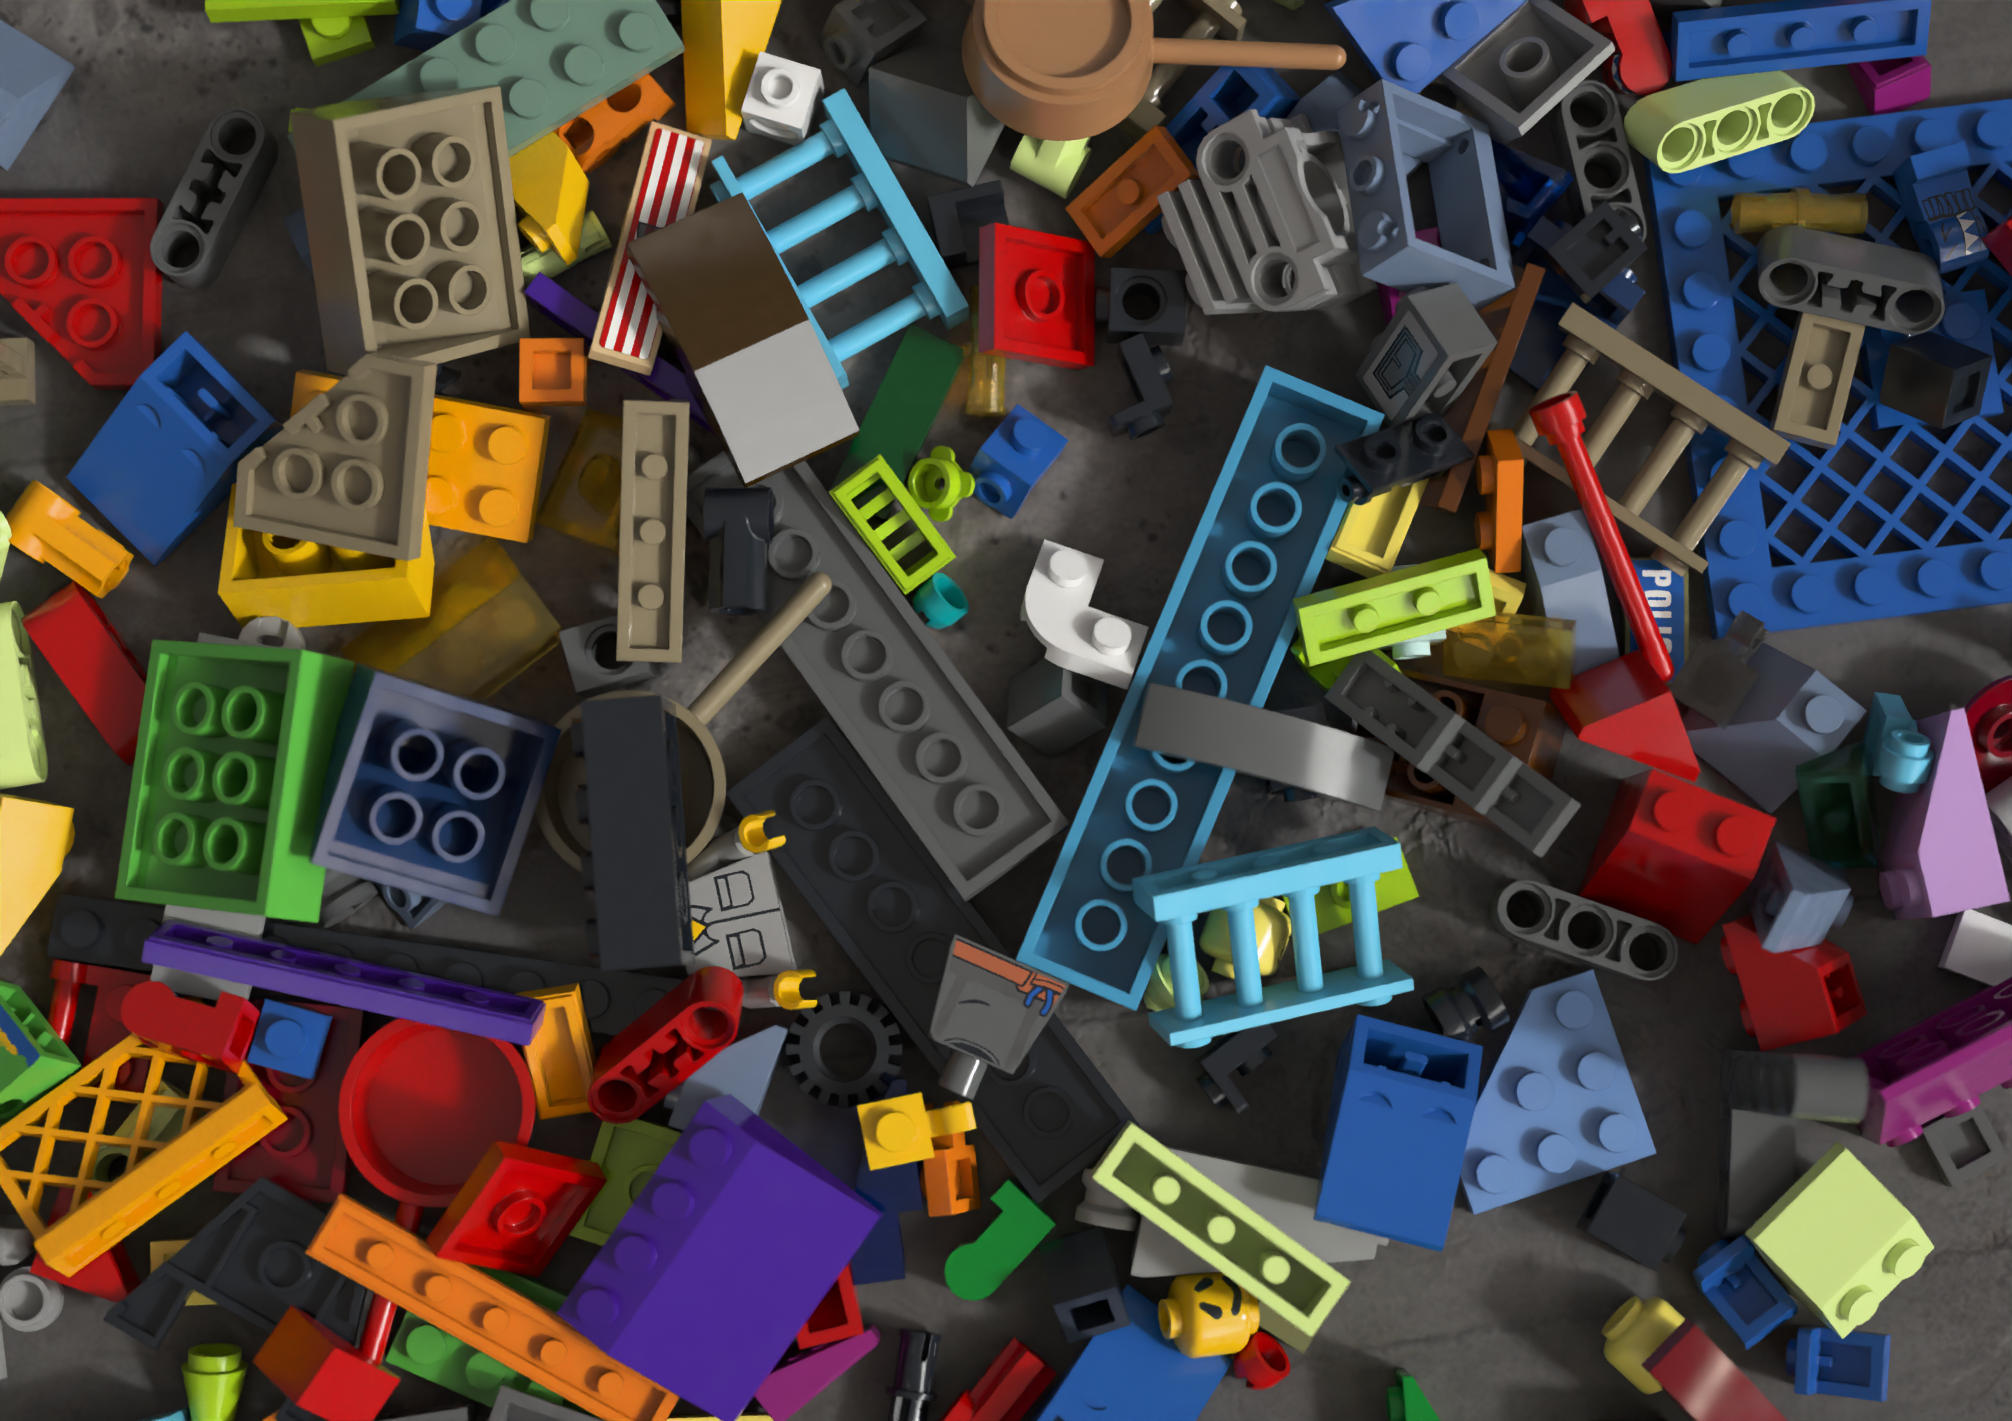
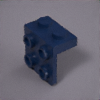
M1544 216L1539 219L1511 258L1512 265L1524 269L1527 263L1546 269L1508 370L1536 392H1538L1567 349L1562 343L1568 335L1558 329V323L1572 303L1578 305L1613 329H1616L1646 292L1635 284L1637 277L1627 267L1585 304L1543 257L1546 251L1573 227L1561 220H1555L1552 223ZM1587 363V365L1585 366V368L1583 369V371L1580 373V375L1578 376V378L1582 375V373L1585 371V369L1588 367V365H1589L1590 363Z

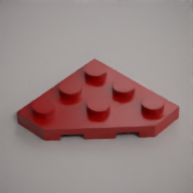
M0 198V294L92 387L97 390H130L138 377L161 355L163 272L152 260L150 244L164 215V204L158 198Z

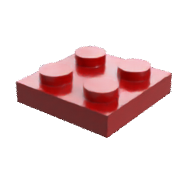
M995 222L980 227L979 353L1074 370L1093 367L1095 249L1089 241Z
M495 1140L426 1241L435 1258L539 1277L607 1182V1178L598 1163Z

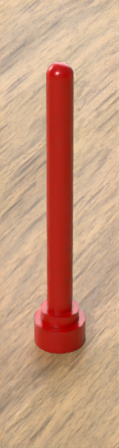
M1570 391L1549 398L1533 406L1528 411L1538 436H1546L1549 445L1556 444L1638 648L1663 682L1666 683L1674 676L1675 668L1580 435L1586 430L1582 420L1587 417L1579 394L1577 391Z

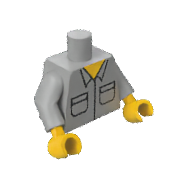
M767 810L746 816L741 821L739 827L711 840L688 863L696 964L686 965L688 977L698 969L707 966H719L732 971L743 984L744 997L742 1006L748 1009L783 1007L790 1010L809 1009L816 1007L817 1000L802 999L799 993V984L804 977H816V973L810 969L797 970L772 855L764 852L781 847L785 844L786 838L783 835L769 840L765 836L763 831L765 819L776 815L773 810Z

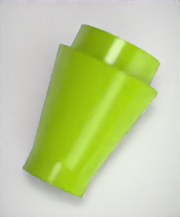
M205 1343L188 1349V1361L181 1365L192 1421L235 1420L248 1367L247 1362L241 1360V1347L229 1343Z

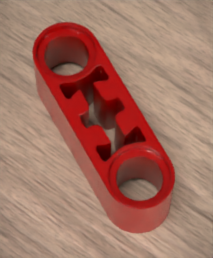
M73 580L22 617L21 622L31 639L111 749L127 765L132 766L135 762L147 671L93 597L84 587Z
M719 966L700 968L606 1043L598 1052L588 1090L587 1101L591 1111L598 1118L608 1123L625 1124L632 1122L729 1046L737 1035L744 997V987L739 977L732 971ZM709 1006V1007L717 1008V1009H719V1010H718V1011H713V1010H708V1009H706V1008H704V1007Z

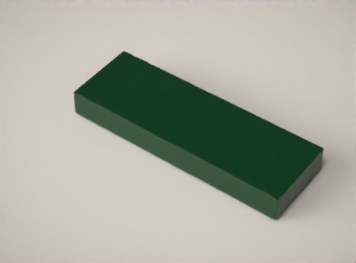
M910 324L859 428V436L855 437L829 491L879 454L901 483L905 485L968 355L967 350ZM880 478L851 499V501L859 510L885 491L887 486ZM893 500L874 514L873 517L886 522L897 500Z

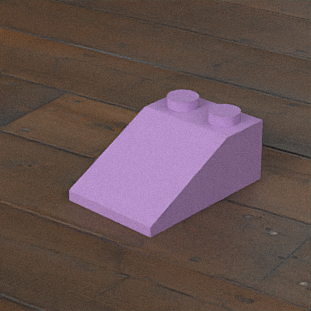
M1955 709L1917 720V732L1931 740L1929 749L1934 752V759L1928 781L1920 784L1917 792H1897L1882 855L1885 871L1879 874V888L1885 906L1889 910L1894 909L1896 920L1932 918L2010 901L1965 709Z

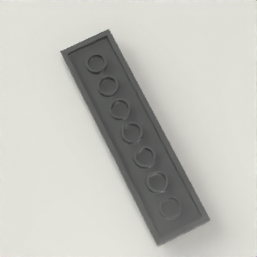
M724 450L687 476L686 516L704 541L703 507L706 487H744ZM803 461L749 486L772 487L774 498V536L772 544H767L766 613H758V616L765 624L811 574L820 571L829 575L832 581L829 593L780 646L959 895L967 902L1070 828V824L810 467Z

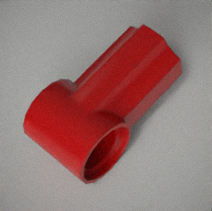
M1013 1336L987 1367L986 1372L971 1390L966 1388L939 1421H1020L1056 1376L1057 1371L1029 1346Z

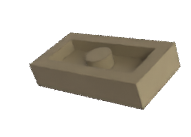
M1798 312L1769 430L1782 438L1827 450L1836 446L1866 325Z

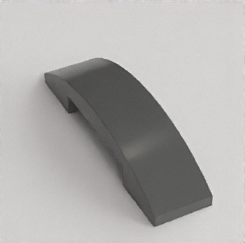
M1155 683L1147 684L1132 744L1136 748L1193 763L1201 762L1314 792L1316 796L1376 812L1381 810L1395 752L1389 746L1324 725L1210 695Z

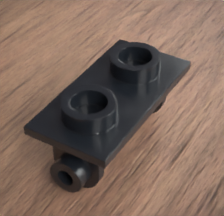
M1435 412L1336 445L1334 451L1348 466L1344 477L1338 481V492L1347 503L1353 502L1359 506L1365 505L1373 497L1390 492L1392 487L1396 485L1402 488L1428 478L1440 479L1445 477L1452 466L1472 460L1475 454L1439 413Z

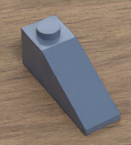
M1582 508L1523 525L1520 573L1523 582L1526 583L1525 590L1554 683L1556 684L1619 658L1603 572Z
M1774 839L1753 881L1745 892L1762 948L1778 953L1821 945L1830 928L1838 931L1846 921L1854 901V897L1849 895L1851 886L1845 873Z

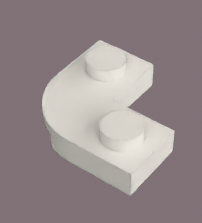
M1044 539L1021 605V621H1026L1034 636L1047 647L1044 658L1062 668L1127 690L1148 627L1089 607L1104 559Z

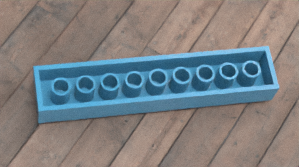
M1265 366L1016 961L1130 1010L1137 1011L1167 935L1164 924L1155 922L1135 904L1132 879L1198 864L1236 773L1235 771L1201 762L1193 763L1133 747L1132 744L1147 684L1155 683L1263 708L1297 627L1292 599L1311 593L1348 504L1341 498L1338 492V481L1344 477L1348 466L1336 454L1334 448L1336 445L1378 432L1385 414L1277 369Z

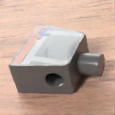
M955 934L951 943L928 1037L952 1048L937 1084L973 1099L988 1064L1013 1074L1066 994L1070 984Z

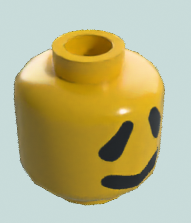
M1221 1271L1178 1275L1170 1284L1167 1299L1160 1300L1158 1304V1321L1164 1338H1173L1179 1351L1193 1359L1237 1353L1247 1345L1250 1334L1257 1332L1260 1315L1257 1297Z

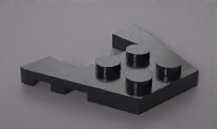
M261 1177L202 1228L174 1256L162 1263L146 1277V1280L126 1298L114 1305L107 1312L103 1320L150 1348L158 1349L195 1290L269 1334H272L290 1306L294 1305L355 1347L368 1288L305 1253L327 1217L328 1212L273 1180ZM288 1397L275 1417L277 1421H329L297 1406Z

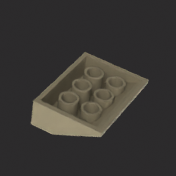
M486 85L346 101L290 113L327 371L346 376L348 374L347 370L364 355L373 353L439 364L518 343L520 338H531L500 86Z

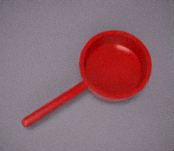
M398 1018L374 1033L352 1059L342 1082L338 1110L341 1135L352 1161L363 1176L386 1195L399 1200L394 1222L417 1235L424 1208L449 1207L495 1140L527 1147L534 1129L537 1105L534 1085L527 1064L511 1042ZM374 1292L358 1349L381 1364L397 1304Z

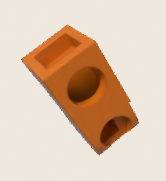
M648 73L553 132L570 148L584 174H587L602 166L617 152L624 142H629L654 118L659 121L676 104Z

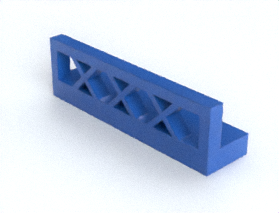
M1784 0L1672 12V30L1670 32H1662L1671 56V74L1675 81L1923 56L1927 54L1932 0Z

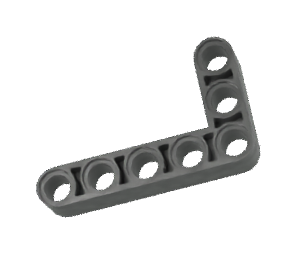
M1726 1050L1724 1052L1720 1070L1716 1182V1224L1721 1238L1737 1239L1741 1235L1746 1236L1745 1233L1795 1184L1797 1118L1840 1121L1862 1120L1867 1104L1868 1082L1866 1067L1861 1058L1745 1050Z

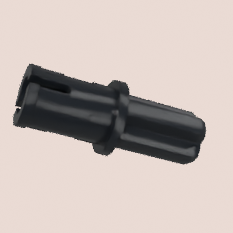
M900 1328L901 1339L893 1386H886L885 1393L892 1395L888 1421H927L930 1401H937L938 1394L931 1391L938 1347L942 1335L928 1331L917 1330L916 1332L913 1329Z

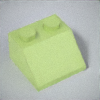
M1838 1141L1745 1233L1790 1295L1842 1339L1857 1325L1869 1320L1877 1310L1879 1303L1903 1279L1915 1274L1922 1266L1925 1257L1935 1248L1914 1216Z

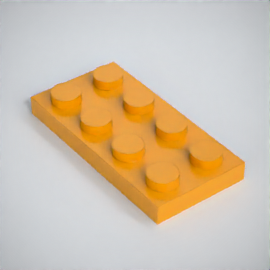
M305 369L297 371L290 418L318 394L326 393L343 377ZM434 394L425 497L429 525L523 543L533 540L551 416Z

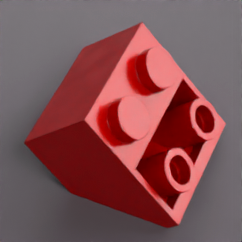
M1751 913L1722 925L1725 936L1720 941L1722 957L1728 971L1732 975H1738L1745 998L1740 1001L1742 1022L1749 1036L1752 1038L1757 1037L1761 1052L1838 1033L1868 1014L1848 951L1824 938L1821 945L1773 953L1762 948Z

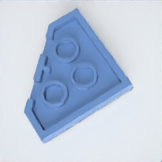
M1593 969L1529 989L1517 1012L1518 1016L1503 1047H1500L1478 1092L1479 1096L1476 1101L1459 1178L1469 1211L1473 1215L1657 1154Z

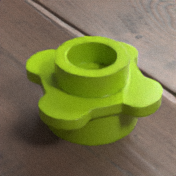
M937 446L931 451V458H924L914 465L909 475L908 488L915 502L920 507L928 509L929 517L933 521L946 522L952 517L953 507L962 497L967 498L972 495L975 488V480L971 473L963 472L956 463L955 452L952 448ZM943 478L944 481H945V486H944V488L941 490V488H940V482H941V479Z

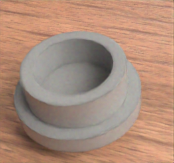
M25 1266L12 1271L0 1284V1316L10 1327L22 1332H33L49 1326L59 1316L64 1303V1292L61 1283L30 1273L31 1266Z

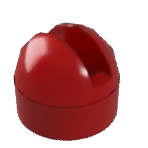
M1264 1332L1254 1334L1249 1338L1247 1345L1241 1351L1234 1354V1374L1238 1379L1246 1377V1387L1250 1390L1264 1391L1275 1386L1290 1373L1291 1367L1286 1352L1272 1336Z

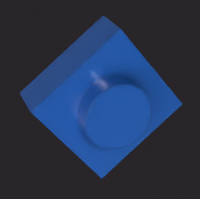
M265 999L247 1062L307 1079H315L333 1016L274 999Z

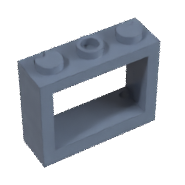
M1380 79L1337 109L1361 276L1406 293L1418 287L1425 286L1430 290L1457 282L1477 312L1516 289L1488 124L1384 79ZM1402 153L1428 163L1442 248L1415 237Z

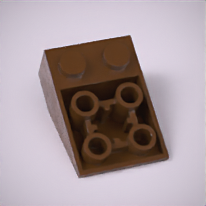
M1399 668L1403 675L1551 782L1567 727V722L1559 710L1546 701ZM1354 719L1352 720L1350 734L1388 746ZM1396 751L1394 752L1384 798L1469 824L1506 833L1427 773L1414 766Z

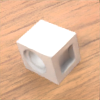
M760 51L741 109L746 130L794 146L808 139L811 136L825 92L821 69Z

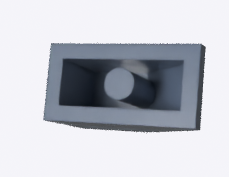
M780 1024L774 1025L732 1044L666 1095L663 1107L673 1110L668 1125L684 1131L705 1100L728 1094L734 1096L759 1116L789 1037L790 1028Z

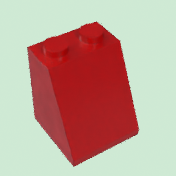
M1655 769L1629 776L1621 780L1577 896L1657 923L1668 929L1673 936L1693 944H1698L1753 881L1777 818Z

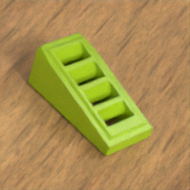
M880 454L829 491L831 497L904 596L956 558L953 551ZM881 478L887 489L858 510L851 499ZM896 499L903 509L873 531L866 520ZM911 520L918 530L888 551L882 540ZM926 540L933 551L906 571H903L897 561Z

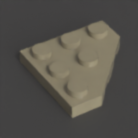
M382 353L364 355L347 370L348 374L326 393L318 394L283 424L284 428L263 446L256 447L238 462L233 526L406 561L419 558L421 555L437 363Z

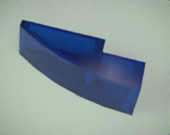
M907 1078L893 1080L884 1099L908 1095ZM865 1148L861 1158L855 1192L882 1212L883 1215L852 1257L854 1286L906 1278L907 1267L899 1213L922 1210L924 1207L918 1161L870 1171Z

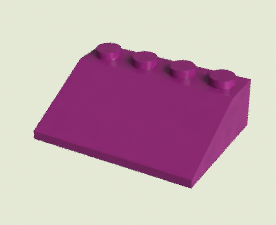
M2012 977L1995 986H1989L1851 1056L1852 1058H1861L1864 1061L1867 1072L1868 1093L1865 1113L1862 1120L1854 1121L1862 1138L1879 1146L1886 1143L1887 1147L1900 1146L1923 1133L1921 1124L1941 1114L1945 1118H1952L1974 1109L1981 1103L1978 1095L1999 1084L2003 1089L2012 1088Z

